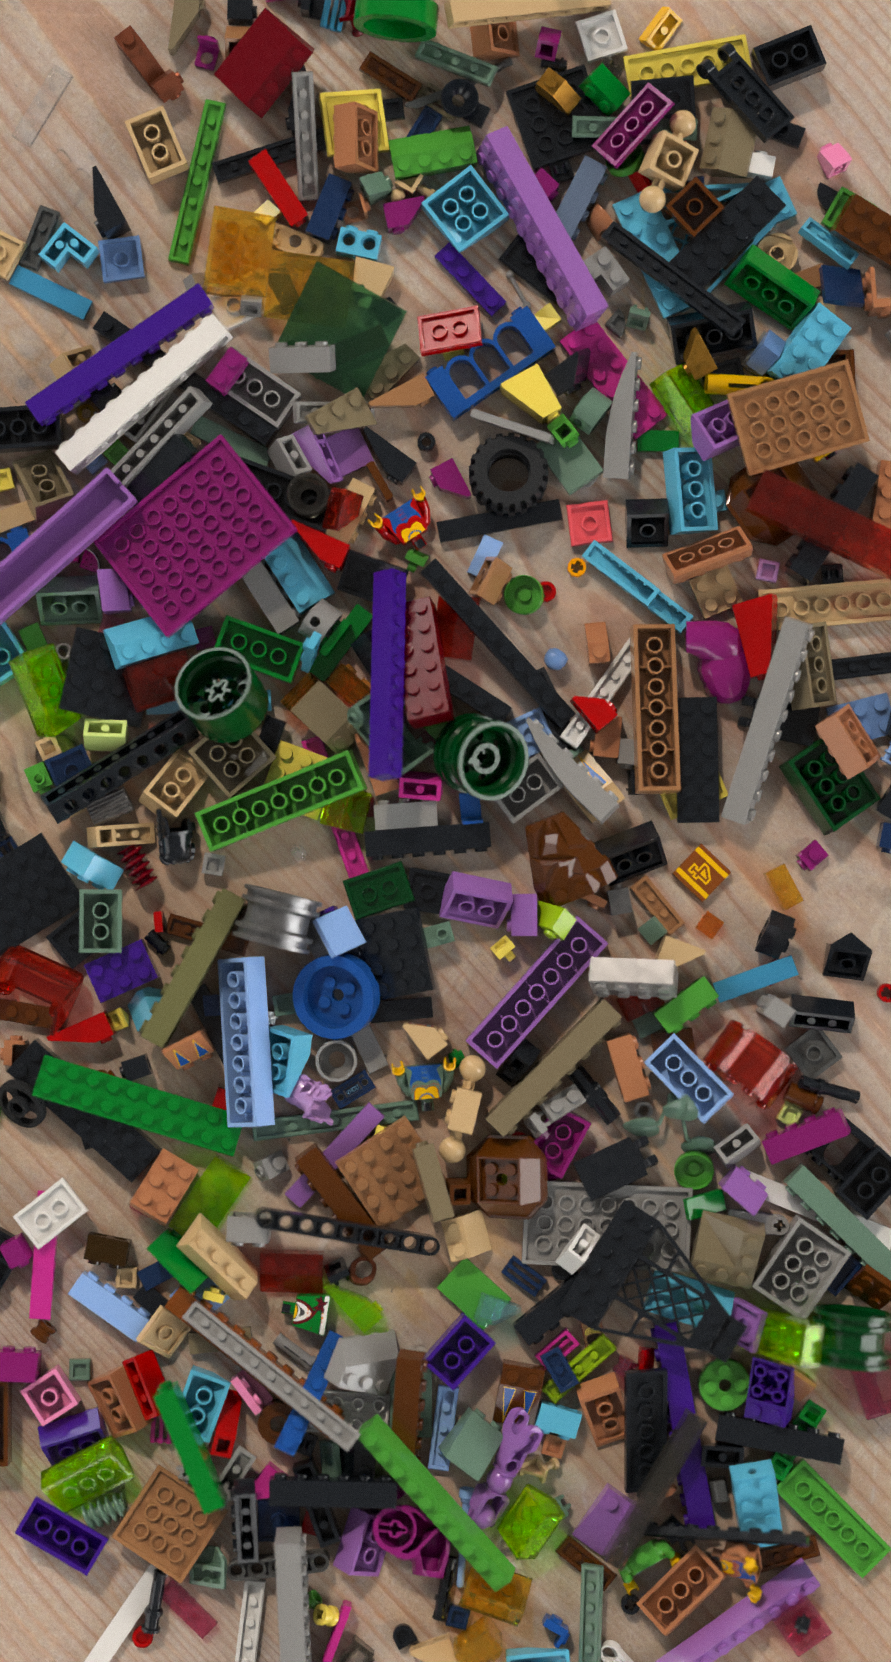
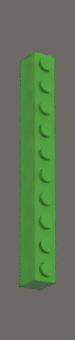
M376 1414L362 1424L359 1430L361 1434L358 1437L359 1441L490 1587L497 1592L511 1582L516 1568L382 1418Z

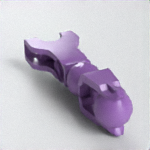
M521 1407L513 1408L508 1413L503 1423V1439L496 1453L495 1462L492 1464L494 1468L488 1472L486 1482L475 1486L470 1499V1508L467 1514L480 1529L492 1528L497 1519L502 1516L510 1503V1499L505 1492L511 1487L513 1478L516 1477V1473L520 1470L526 1456L529 1453L535 1452L542 1440L543 1432L536 1425H528L529 1415ZM519 1415H521L520 1418L518 1419L517 1423H515L516 1417H518ZM488 1499H493L491 1505L486 1503Z

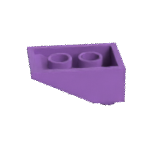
M607 1483L576 1526L572 1535L606 1559L634 1527L643 1514V1509L639 1504Z

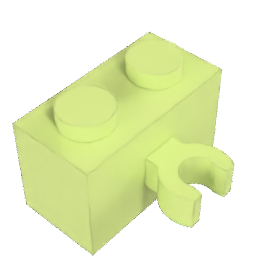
M85 718L83 732L85 750L114 751L128 742L127 720Z

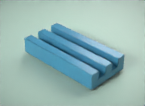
M325 0L320 27L339 33L343 22H339V17L345 14V2L340 0L339 5V0H334L330 23L327 24L331 0Z

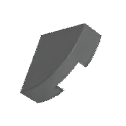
M618 308L605 323V326L617 337L621 338L625 331V318L622 311Z

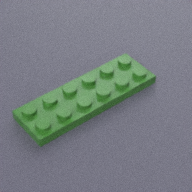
M803 1458L790 1469L783 1482L779 1480L776 1483L777 1493L861 1578H864L891 1551V1547Z

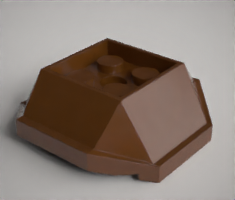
M798 462L752 476H748L745 467L730 477L725 507L738 526L741 527L749 541L777 547L812 523L818 491ZM774 494L777 497V503H769L767 495Z
M489 1134L466 1156V1175L471 1184V1202L489 1218L530 1220L548 1200L547 1157L534 1143L535 1141L530 1135L511 1134L509 1136L506 1134L503 1137L501 1134ZM503 1174H505L508 1178L507 1183H505L503 1180Z

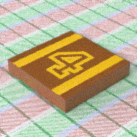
M700 843L672 874L703 902L731 871Z

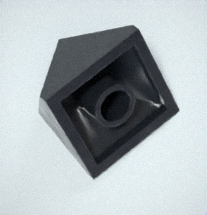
M852 932L832 944L826 943L822 975L864 981L872 950Z

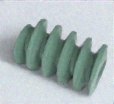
M120 1492V1499L113 1494L111 1502L105 1497L104 1504L102 1505L98 1499L96 1507L90 1502L89 1509L86 1510L82 1505L81 1511L86 1524L95 1530L96 1524L98 1527H103L104 1522L109 1525L112 1523V1519L118 1522L120 1516L124 1518L128 1512V1506L123 1492Z

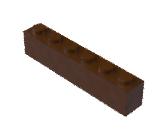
M316 1143L295 1157V1162L297 1163L294 1165L300 1175L305 1174L309 1179L307 1184L312 1191L315 1192L317 1190L319 1192L321 1203L325 1208L330 1207L334 1212L332 1214L333 1218L376 1225ZM347 1226L344 1233L346 1236H349L352 1233V1227ZM366 1230L363 1234V1239H370L373 1231ZM384 1236V1243H389V1240ZM360 1244L356 1247L363 1258L367 1256L369 1260H372L385 1250L384 1248Z
M400 1349L396 1360L392 1431L421 1462L418 1450H421L423 1438L419 1437V1433L423 1430L424 1418H421V1412H424L425 1399H422V1393L426 1391L427 1386L424 1373H427L428 1360H425V1352Z

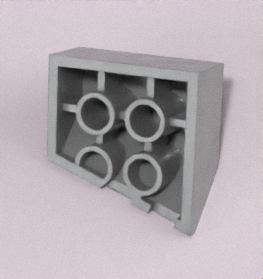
M389 1329L383 1333L371 1332L370 1335L365 1336L354 1335L339 1338L324 1378L340 1388L384 1397L396 1368V1360L399 1353L395 1330Z

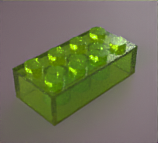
M757 1307L768 1313L757 1350L758 1354L799 1367H819L824 1324L770 1308Z

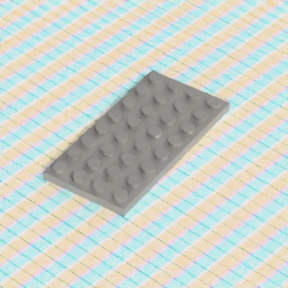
M547 1180L548 1200L532 1219L523 1220L522 1264L560 1266L556 1263V1260L579 1228L585 1223L597 1232L601 1238L625 1199L662 1222L689 1259L691 1220L686 1219L683 1199L693 1196V1188L628 1184L591 1202L582 1182ZM658 1228L643 1255L666 1269L677 1251L663 1231ZM679 1256L671 1271L689 1272V1267L682 1257ZM639 1259L636 1265L644 1264L646 1262ZM643 1266L636 1268V1270H648V1267ZM650 1266L651 1270L658 1271L654 1267Z

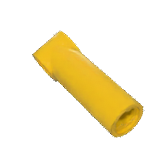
M709 373L705 375L704 393L726 395L747 389L729 387V383L751 384L754 387L766 381H774V379L765 376Z

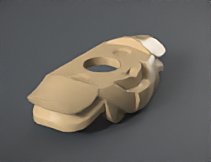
M272 222L267 229L266 239L288 258L319 260L324 253L325 244L309 235L276 222ZM293 235L300 236V246L292 247L290 245V238Z

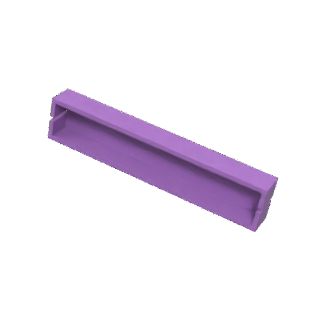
M508 126L486 134L481 143L482 145L479 146L476 152L477 161L486 171L488 181L495 187L497 197L504 203L506 211L509 213V218L513 219L518 234L523 237L528 252L536 260L538 270L546 278L547 286L555 294L557 304L564 310L569 325L573 326L575 332L596 323L602 316L601 314L608 308V304Z
M105 468L0 562V625L138 503L134 496L108 468Z

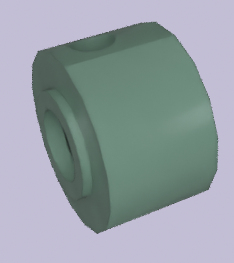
M593 387L578 402L572 411L569 421L590 435L605 417L613 401Z

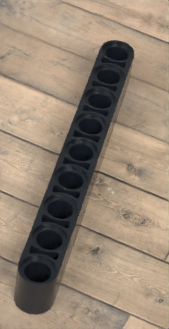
M260 1207L254 1214L256 1223L264 1229L426 1256H434L440 1250L439 1241L433 1235L270 1207ZM262 1213H269L270 1219L267 1222L262 1223L259 1221ZM284 1216L291 1218L287 1226L280 1225V1220ZM304 1220H311V1226L308 1229L301 1228V1223ZM325 1223L332 1224V1229L328 1233L322 1232V1226ZM345 1227H352V1233L349 1236L342 1235ZM372 1230V1237L368 1240L363 1239L364 1232ZM392 1233L393 1240L390 1243H384V1236ZM407 1237H413L414 1239L411 1246L404 1245ZM428 1240H433V1248L426 1250L424 1248L425 1243Z

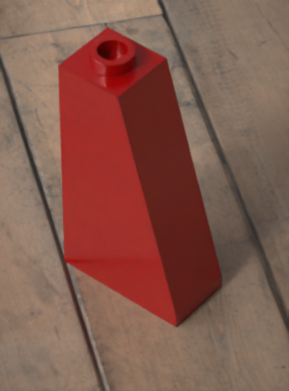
M263 150L250 159L248 164L290 227L295 225L298 228L307 222L306 217L308 213L267 150Z
M772 593L732 605L750 677L757 678L758 681L765 680L776 646L778 599L777 595Z

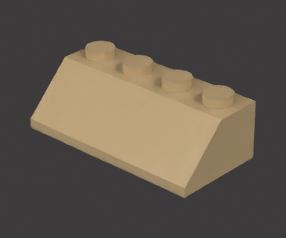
M198 1214L176 1247L232 1300L247 1299L258 1283V1267L236 1246L231 1245V1242H226V1237L204 1215Z

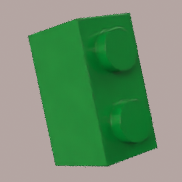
M603 63L596 67L579 86L585 95L607 117L617 110L631 94Z

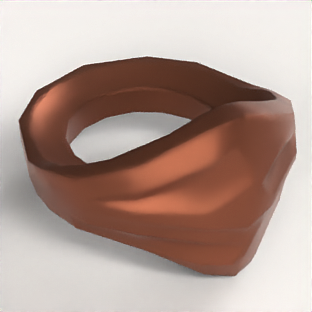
M360 1256L352 1261L348 1270L350 1282L356 1286H365L371 1283L377 1272V1266L373 1259L369 1260L367 1256L364 1258ZM361 1261H367L372 1266V1272L369 1276L361 1279L355 1274L356 1265Z

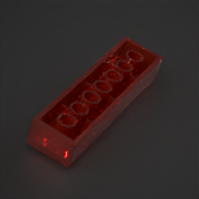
M764 470L744 511L891 580L890 528L773 472Z

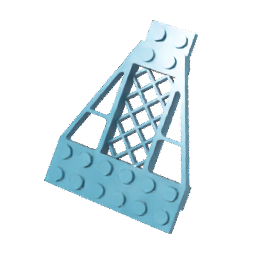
M780 176L765 182V184L786 204V207L752 239L754 240L752 244L755 246L778 223L797 215ZM749 183L705 186L709 191L731 190L730 193L716 198L723 204L729 200L731 201ZM665 187L663 189L664 193H679L682 190L679 189L672 192ZM641 192L613 204L612 208L619 224L668 262L679 253L675 242L683 244L681 250L689 243L686 241L688 238L687 234L684 240L673 236L676 226L681 227L673 219L666 220L661 210L657 213H648L641 208L639 203ZM674 226L672 232H670L669 228ZM750 246L727 270L722 269L720 271L721 276L707 289L709 293L735 268ZM641 270L663 320L679 312L691 309L690 306Z

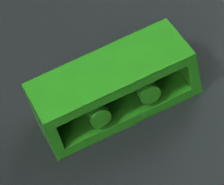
M700 976L679 992L677 998L670 999L652 1014L666 1033L670 1034L672 1032L676 1034L684 1028L682 1025L688 1019L692 1022L701 1015L699 1013L700 1010L704 1007L709 1009L716 1004V998L719 995L704 976Z

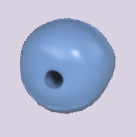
M550 648L544 656L546 666L554 671L561 670L568 661L566 654L557 648Z

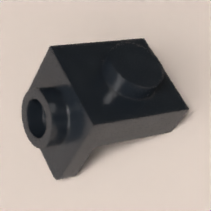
M298 0L301 16L321 20L325 0Z

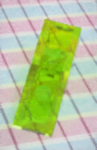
M328 1281L323 1284V1288L364 1334L383 1318L384 1314L382 1311L384 1309L376 1300L373 1302L368 1297L333 1283L331 1284Z

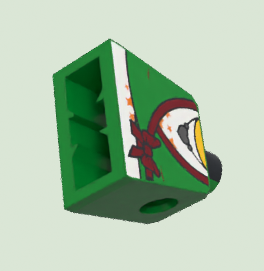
M297 1293L296 1303L283 1301L281 1313L293 1315V1326L324 1336L331 1293Z

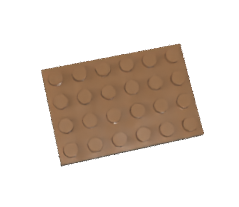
M848 359L726 394L748 476L870 441Z

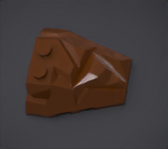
M564 811L525 826L534 890L541 902L556 906H562L594 894L600 887L608 885L618 877L609 858L605 854L602 855L594 847L595 844L591 839L588 841L580 833L581 829Z

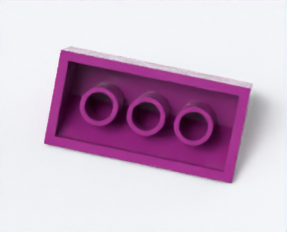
M11 1345L3 1346V1349H0V1382L35 1383L41 1375L42 1350H36L34 1346H25L23 1349H15V1346Z

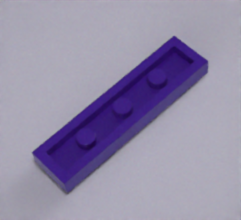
M450 242L434 256L491 318L506 304L503 297Z

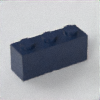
M328 174L306 228V235L330 245L331 240L336 239L339 228H337L339 220L343 221L347 209L344 207L347 201L351 202L355 192L352 189V182L333 174Z

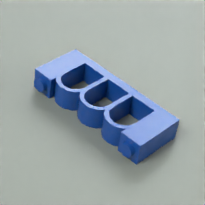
M521 306L511 313L510 322L502 323L495 329L493 340L482 339L483 346L472 347L469 351V357L458 355L447 363L445 369L443 366L439 368L434 366L426 372L427 376L425 378L434 395L453 422L498 391L501 383L527 370L555 351V344L528 306L523 309ZM506 330L515 331L531 351L530 355L514 366L497 342L498 336ZM481 347L492 348L508 369L491 382L488 381L473 358L476 350ZM459 363L469 365L484 385L483 388L467 399L462 395L449 374L451 368Z

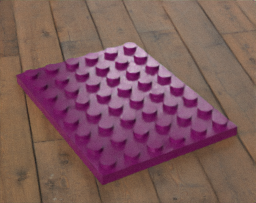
M222 434L211 441L191 458L190 462L185 463L94 541L97 548L168 638L298 531Z

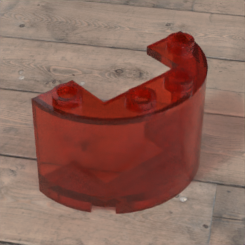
M731 1019L702 1060L706 1062L705 1065L712 1072L715 1073L716 1070L726 1074L725 1079L733 1085L738 1083L742 1086V1092L756 1100L755 1104L763 1110L766 1108L770 1109L797 1072L798 1066L794 1062L792 1064L789 1063L790 1058L763 1036L750 1028L744 1029L742 1023Z

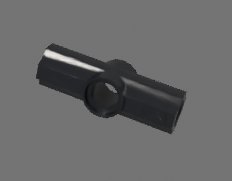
M582 1065L568 1076L580 1090L589 1106L595 1109L607 1125L621 1115L616 1106L609 1100L607 1093L600 1084L594 1081Z

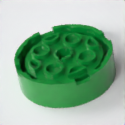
M356 0L353 25L362 33L379 39L397 42L427 41L436 36L439 6L433 0Z

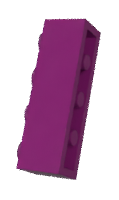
M835 1107L823 1111L824 1115L818 1117L811 1115L803 1119V1123L797 1125L796 1122L786 1125L783 1131L777 1132V1130L766 1133L762 1144L771 1165L848 1136L851 1129L842 1109L835 1110Z

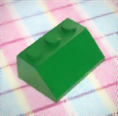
M168 1228L146 1249L190 1293H193L208 1276L176 1247L183 1236L175 1228L173 1230Z

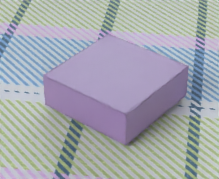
M760 558L755 580L776 583L780 562Z

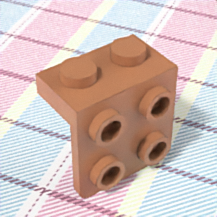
M869 267L866 273H864V278H861L866 297L864 298L863 310L867 311V317L889 318L891 315V298L877 299L874 267Z

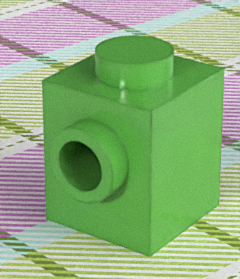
M43 761L24 769L34 793L43 795L50 791L52 786H55Z

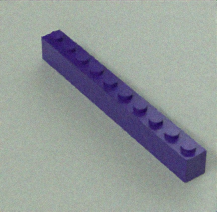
M196 284L25 401V404L41 426L52 424L56 421V416L62 412L63 414L70 412L74 408L73 405L78 401L84 402L90 398L91 392L106 387L110 379L122 376L126 372V368L131 365L134 367L143 361L142 357L148 353L150 355L156 353L161 348V344L166 341L169 343L178 337L177 333L183 329L185 331L189 330L195 325L194 322L196 320L211 315L212 309H214L213 303L200 284Z
M393 568L374 572L369 778L381 781L402 778L406 573Z
M676 1321L665 1323V1325L678 1332ZM653 1323L654 1328H650L651 1337L670 1341L676 1340L675 1336ZM656 1342L657 1349H654L656 1362L660 1361L661 1368L667 1369V1424L671 1423L672 1431L668 1432L670 1444H674L676 1452H672L674 1465L679 1467L676 1479L678 1486L682 1485L683 1493L679 1494L681 1506H685L687 1514L683 1515L685 1527L686 1524L699 1525V1528L707 1529V1525L715 1526L706 1470L705 1467H701L702 1447L684 1347Z

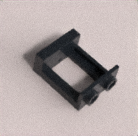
M847 1118L846 1120L851 1129L850 1133L859 1141L839 1164L829 1165L824 1160V1151L831 1142L814 1148L810 1152L813 1155L811 1160L820 1167L824 1164L829 1169L827 1173L835 1180L840 1178L844 1181V1176L868 1148L871 1149L876 1143Z

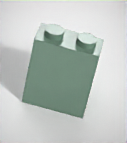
M468 1407L439 1445V1449L448 1460L478 1482L500 1446L503 1433L501 1432L502 1427L493 1420L491 1423L485 1419L486 1415L478 1408L473 1410Z

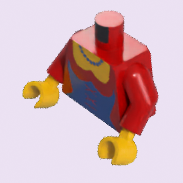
M420 486L421 492L419 494H415L412 489L411 493L414 498L388 515L381 518L374 513L377 517L376 522L372 523L371 520H367L384 540L395 545L401 544L402 546L411 542L417 551L428 545L422 534L428 531L430 507L422 486Z

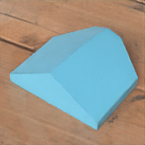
M152 987L141 989L135 993L127 1005L137 1032L140 1030L145 1020L149 1021L152 1013H150V1010L155 1001L160 1002L163 996L160 994L162 989Z

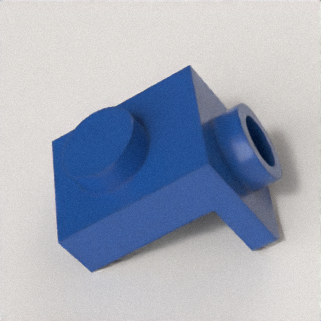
M546 1613L542 1619V1624L558 1634L554 1640V1647L559 1649L561 1644L565 1645L570 1636L568 1625L563 1623V1619L558 1615Z

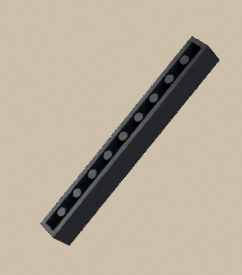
M105 311L93 326L94 332L109 343H112L130 330L129 327ZM161 349L152 355L148 353L142 357L143 361L140 364L150 369L158 358H163L167 353ZM195 372L177 387L183 393L190 386L200 389L213 403L208 410L266 448H268L278 433L275 426L228 394L225 397L208 386L206 380Z

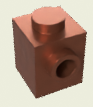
M171 69L150 82V85L163 103L170 99L171 101L177 99L182 95L181 91L184 90L182 86L183 78L178 71L174 73Z

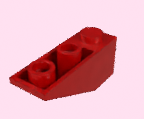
M228 1390L208 1445L210 1455L231 1459L242 1404V1397L237 1390Z

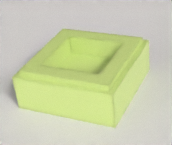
M784 1101L775 1118L786 1125L793 1122L797 1124L804 1111Z

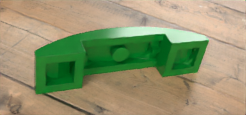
M808 1399L791 1423L799 1425L798 1429L807 1430V1427L817 1428L827 1410ZM777 1452L772 1453L770 1459L775 1472V1478L782 1482L784 1481L793 1466L796 1456Z

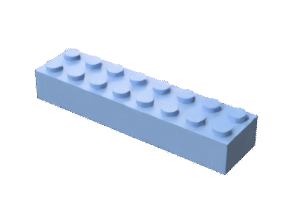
M265 956L218 959L227 1126L259 1127L275 1125Z

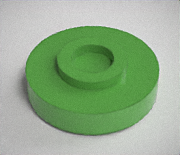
M638 144L618 168H614L607 161L606 166H608L610 174L615 177L629 176L640 169L645 153L641 145Z
M519 575L512 578L506 585L504 600L507 607L514 613L529 615L541 607L544 600V590L537 579L528 575Z
M691 1150L684 1152L677 1158L674 1165V1175L682 1187H692L693 1190H699L709 1185L712 1181L714 1165L707 1154Z

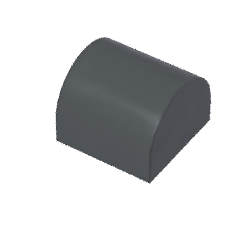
M719 1476L709 1479L712 1502H727L729 1493L726 1478Z

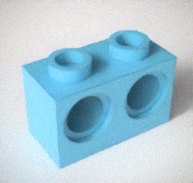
M351 225L341 227L336 246V256L354 260L357 256L377 262L382 235H378L379 233L374 230L359 231L357 227ZM352 237L355 240L354 244L350 246L345 245V238ZM371 241L375 244V247L372 250H367L364 248V244Z

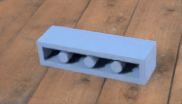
M84 1271L68 1294L137 1342L136 1338L151 1319V1313L143 1307L138 1308L133 1305L134 1301L128 1296H121L116 1293L117 1289L111 1284H104L99 1281L100 1277L94 1272Z

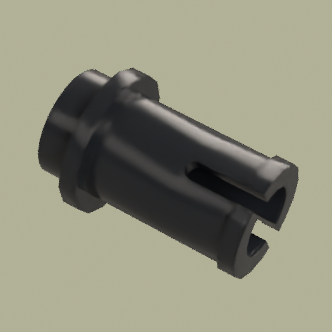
M564 57L561 59L556 58L555 62L542 59L540 68L548 69L550 67L553 71L560 73L566 71L568 61L564 60Z
M627 770L628 788H626V791H628V795H640L635 794V770Z
M154 929L148 933L149 935L144 937L157 950V954L160 953L163 956L171 948L170 942L165 941Z

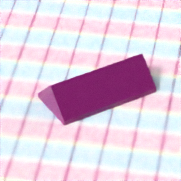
M648 82L595 141L592 147L610 165L618 168L674 106V103Z

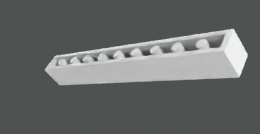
M214 314L206 316L201 320L200 325L196 329L186 333L184 339L179 344H174L163 358H158L148 371L142 372L137 377V381L132 385L126 386L122 390L121 395L116 399L110 400L104 410L94 414L87 425L77 429L70 440L61 443L55 453L72 473L78 475L234 337Z

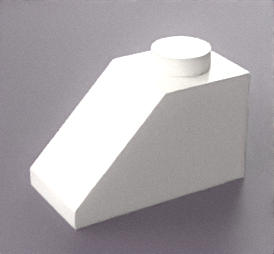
M584 1223L565 1246L556 1263L570 1274L575 1273L585 1263L600 1235Z

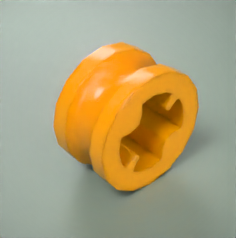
M581 558L570 560L567 566L568 573L573 577L582 576L586 571L584 560ZM576 562L581 563L580 567H583V570H579L578 573H574V569H571V565H575Z

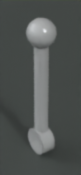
M511 270L507 271L506 276L511 280L522 300V307L528 306L530 309L531 304L526 301L514 278V272Z

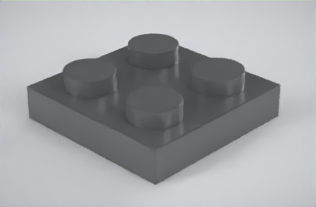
M809 1029L784 1048L802 1074L814 1079L843 1058L823 1030Z

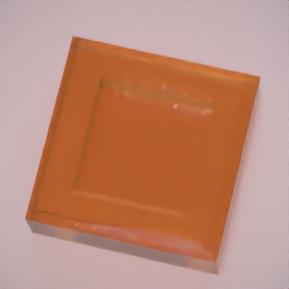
M706 911L695 928L710 939H713L724 922L709 911Z

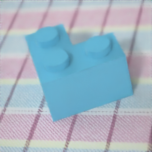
M63 222L39 253L42 261L59 273L71 257L88 269L100 253L94 244Z
M74 840L61 863L67 866L66 870L87 884L89 881H92V885L98 889H114L124 872V869Z

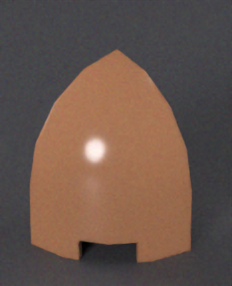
M594 203L589 209L587 226L599 242L601 235L613 220L599 204Z

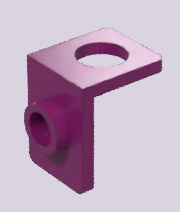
M198 35L199 48L194 65L214 71L220 51L219 42L212 36ZM210 53L213 56L212 62L209 64L202 63V54Z

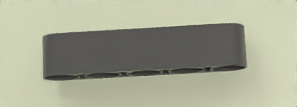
M322 1548L306 1550L307 1574L324 1572L328 1568L330 1561L328 1551ZM275 1553L259 1555V1562L238 1563V1559L235 1557L228 1564L227 1576L233 1581L276 1577V1568L273 1566ZM322 1556L326 1562L324 1564H317L315 1558ZM254 1563H260L263 1566V1569L261 1571H256L253 1569L252 1565ZM239 1565L242 1568V1572L235 1573L231 1567Z

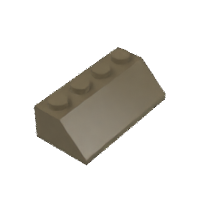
M826 622L810 623L813 624L812 630H814V635L811 642L807 643L805 649L808 650L807 657L804 662H801L799 668L801 675L798 682L794 683L792 689L795 691L791 701L792 710L837 704Z

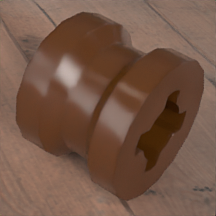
M39 1319L38 1325L30 1330L31 1334L43 1344H46L49 1341V1336L57 1331L48 1320Z

